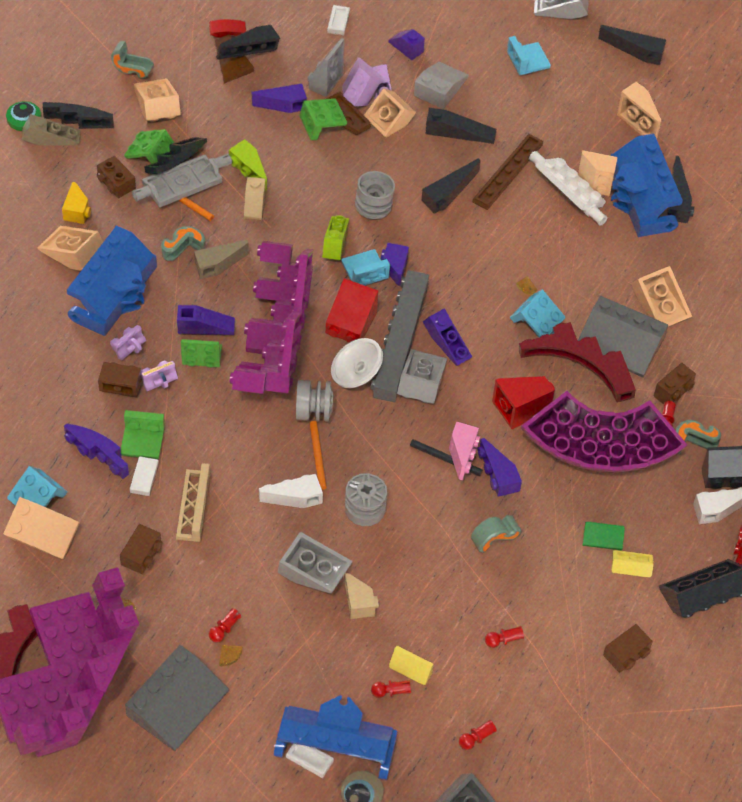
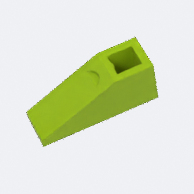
M245 139L230 148L231 165L240 170L245 177L265 179L266 191L267 177L257 149Z
M341 215L331 217L324 237L322 258L341 259L349 218Z

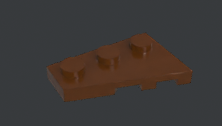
M230 34L215 40L217 52L221 43L232 39ZM246 56L219 59L224 84L254 72V66Z
M340 91L326 98L337 100L347 121L346 126L341 127L356 135L371 128V122Z

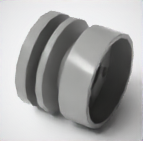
M369 171L362 174L358 179L355 208L358 213L369 219H381L387 216L392 208L395 190L394 180L388 174L380 171Z
M298 380L296 420L309 421L311 412H315L316 421H319L320 413H324V422H329L333 407L331 381H326L325 390H321V381H318L316 389H312L311 380Z
M370 473L359 474L349 480L345 490V513L348 519L360 526H372L378 523L386 512L387 486L384 481Z

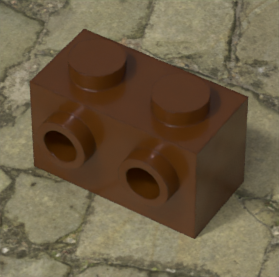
M115 155L97 165L98 173L96 175L98 180L104 183L111 194L114 193L118 199L136 189L135 176Z
M103 362L98 378L99 391L137 397L142 381L141 368L133 365H121L115 362Z
M680 363L657 383L654 397L662 404L666 401L677 402L684 393L690 391L695 385L696 373L685 364Z
M139 524L120 553L121 565L143 574L146 568H150L155 553H158L162 548L161 533Z
M635 624L607 644L603 656L620 673L624 669H631L639 658H646L651 653L653 641Z

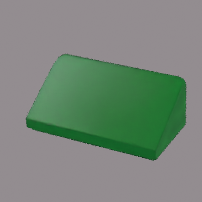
M585 522L583 546L622 550L625 526Z

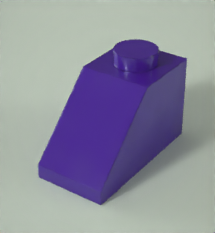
M414 29L399 32L390 38L388 43L410 60H413L424 52L425 38Z
M387 243L386 250L382 249L381 260H388L390 264L389 276L396 285L401 286V280L408 260L409 247Z

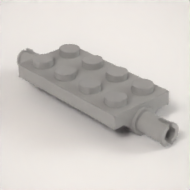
M227 153L218 158L208 159L206 155H202L168 171L142 179L144 187L133 190V198L137 202L150 196L160 208L222 183V177L218 170L221 167L232 164V159Z

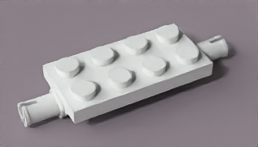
M534 151L530 155L529 159L536 164L535 167L581 210H584L587 216H591L598 225H603L607 221L608 217L598 209L603 207L606 201L574 169H571L562 158L545 159L538 151Z

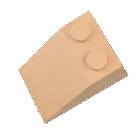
M168 79L134 84V89L146 120L157 121L159 118L171 119L181 115L179 95Z
M635 82L621 92L617 115L639 134H655L657 139L661 118L649 91Z
M60 226L37 248L68 268L81 271L102 245L103 240L98 231Z
M670 266L631 283L638 301L650 317L664 322L668 326L692 317Z
M19 497L3 534L12 540L64 560L80 522Z

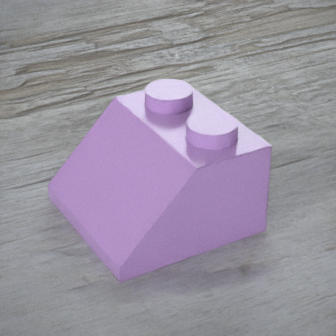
M357 58L342 86L343 96L354 106H367L383 77L361 58Z

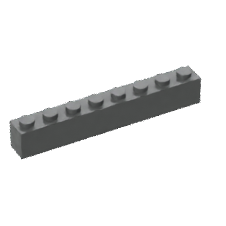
M408 270L406 277H402L400 286L402 291H398L396 299L398 305H394L392 312L394 319H390L388 325L390 333L386 334L384 339L386 347L382 349L383 361L376 373L377 378L373 379L371 383V390H374L373 398L396 402L401 374L409 356L426 296L429 274Z

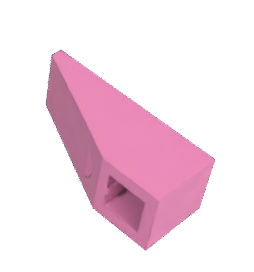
M456 422L449 450L458 478L463 480L465 473L469 474L472 464L469 460L473 461L476 449L473 448L478 447L480 436H477L479 428Z

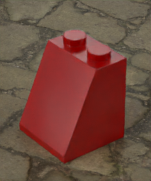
M344 278L326 320L325 333L331 337L345 340L348 343L364 338L377 314L379 290Z
M545 376L498 378L495 380L492 402L510 428L514 429L526 423L553 402L555 387Z

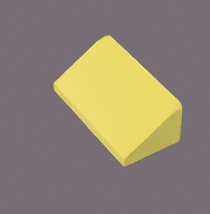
M613 550V573L642 577L652 576L653 555Z
M396 646L389 667L425 685L432 675L433 663Z

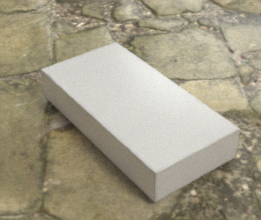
M333 5L327 33L344 35L350 7Z
M139 456L130 486V493L150 496L159 464L157 459Z
M294 743L286 754L287 759L321 778L324 777L334 762V758L316 748Z

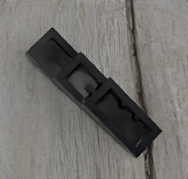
M43 102L42 108L45 119H61V124H78L79 129L114 128L112 113L77 104Z
M192 137L169 144L170 151L157 155L156 163L144 166L145 173L157 175L178 166L194 155L207 142V138Z

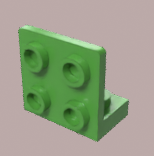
M336 99L304 101L299 115L311 141L318 139L323 127L346 126L347 124Z
M166 129L141 131L136 135L135 140L128 147L124 156L126 159L147 157L149 162L153 164L157 162V155L169 152V144L175 142Z
M182 339V365L220 367L222 344L215 341Z
M125 410V431L121 445V455L159 459L165 430L164 414Z

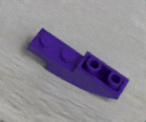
M73 424L64 425L65 439L68 443H73L81 455H86L90 460L97 457L101 463L105 462L109 466L113 474H118L122 479L129 475L128 464L122 459L121 447L91 429Z

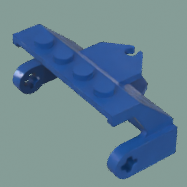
M655 134L637 136L611 154V156L618 157L614 181L612 182V189L615 192L611 197V201L615 199L620 201L613 202V206L629 214L638 237L673 231L678 227L676 217L673 215L659 216L668 207L681 205L682 197Z
M116 225L68 287L67 294L80 300L87 309L72 306L68 311V317L73 322L106 336L122 314L141 308L140 305L135 304L136 301L144 304L145 282L157 268L156 255L152 254L132 232Z
M341 695L321 704L319 712L294 706L285 707L275 744L274 756L282 758L286 742L378 761L381 763L379 779H388L398 730H394L393 727L362 721L363 713L350 697H347L348 703L346 705L340 704L342 700Z

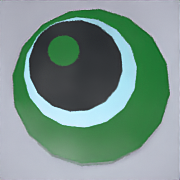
M17 102L11 105L6 112L7 123L12 129L22 131L30 114L41 117L40 108L32 102Z

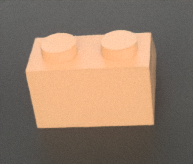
M383 88L364 116L385 137H388L406 127L416 112L395 92Z
M583 150L578 175L587 181L593 190L601 195L610 196L618 157Z

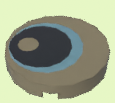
M353 772L342 783V802H382L384 789L382 782L371 772Z

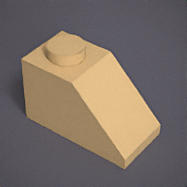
M247 177L244 219L262 220L265 199V179Z
M346 573L344 584L350 619L375 616V608H379L378 597L373 595V589L350 573Z

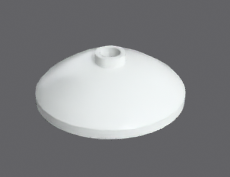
M368 338L357 339L345 345L332 362L331 375L334 381L345 388L358 387L370 381L380 369L383 361L381 347L376 341Z

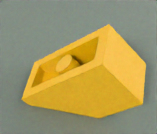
M72 182L62 207L63 220L85 224L86 219L91 215V207H89L88 198L77 183Z

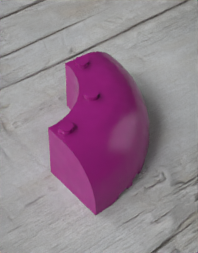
M565 391L521 426V429L533 442L554 457L569 464L595 471L623 472L646 468L674 456L687 447L686 442L650 400L626 412L596 411L588 408L568 391Z

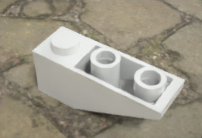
M316 474L303 475L297 479H288L281 483L268 484L259 488V500L264 503L306 508L322 504L323 492Z
M742 487L735 490L723 489L718 492H701L696 494L693 505L698 523L719 522L741 508Z

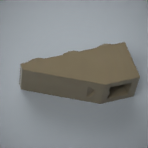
M30 114L23 126L22 140L36 145H79L80 130Z
M248 240L194 251L195 265L200 279L218 276L248 255Z

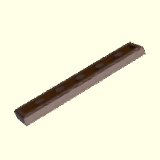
M528 134L475 195L472 203L488 210L530 161V155L543 146L544 141Z

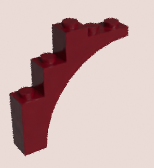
M571 322L557 324L553 327L551 335L544 334L540 338L526 339L519 343L521 358L550 355L572 360L590 369L601 378L610 389L616 403L635 398L636 388L622 352L610 351L603 355L596 336L591 338L584 337L577 341Z
M27 604L17 605L7 610L13 632L0 634V679L16 675L17 667L24 652L33 640L38 637Z

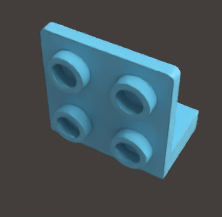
M515 36L509 37L507 53L519 75L550 68L551 64L538 42L522 46Z
M375 249L342 259V264L350 280L353 282L368 285L389 278L390 264L387 259L381 261Z
M540 290L532 294L510 316V319L514 323L520 320L522 322L526 321L540 338L544 334H551L553 327L561 323L565 316L544 290Z
M29 466L7 499L16 505L19 497L46 507L52 498H55V496L64 498L68 491L41 469Z

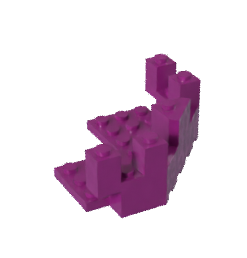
M263 241L261 245H258L257 256H260V261L279 263L282 266H278L277 277H280V280L259 277L257 282H254L253 293H256L255 298L276 300L277 302L271 308L273 320L251 318L248 323H245L244 334L247 335L246 352L262 354V359H265V363L259 364L242 361L239 366H236L234 372L230 374L229 383L233 384L232 390L261 394L265 390L289 393L291 390L293 378L290 377L293 371L296 370L298 360L296 352L300 350L302 339L300 331L304 329L306 319L304 311L308 308L313 271V249L306 248L296 258V263H291L293 244Z
M118 567L98 573L92 585L99 602L97 609H95L89 592L30 608L29 612L48 666L0 679V718L9 744L16 742L20 755L35 751L36 756L40 757L76 746L85 733L139 626L133 605L124 607L120 595L125 584Z

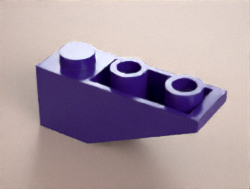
M302 84L251 92L252 106L287 113L300 112L304 101H307Z
M178 305V334L234 335L235 318L197 305Z
M445 308L423 321L431 338L456 366L472 358Z
M482 438L477 451L480 459L483 458L485 473L489 474L491 478L490 485L492 490L496 491L498 497L520 492L522 480L516 465L485 438Z

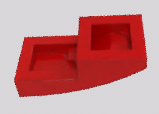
M233 19L210 21V36L219 38L229 34L238 36L246 32L245 21Z

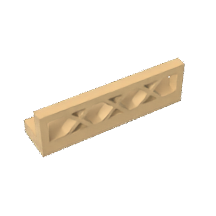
M202 463L201 471L186 469L176 540L196 542L201 540L210 478V464ZM190 476L200 477L199 482L193 485L189 481ZM194 491L197 494V498L191 502L187 495ZM192 508L195 511L194 516L188 519L184 513ZM189 525L192 528V535L181 534L182 529Z

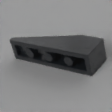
M272 25L257 26L221 43L216 58L219 60L276 51L280 36Z
M606 25L600 26L598 39L643 62L655 65L661 64L666 39Z
M429 108L425 134L494 144L496 129L448 110Z
M676 156L672 176L683 201L681 205L668 207L667 215H673L678 222L688 224L689 217H693L695 206H691L692 196L680 157Z
M478 158L423 188L421 201L434 214L445 210L479 173L481 160Z

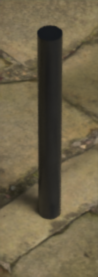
M412 439L411 447L454 465L451 455ZM471 464L469 472L481 476L483 469Z

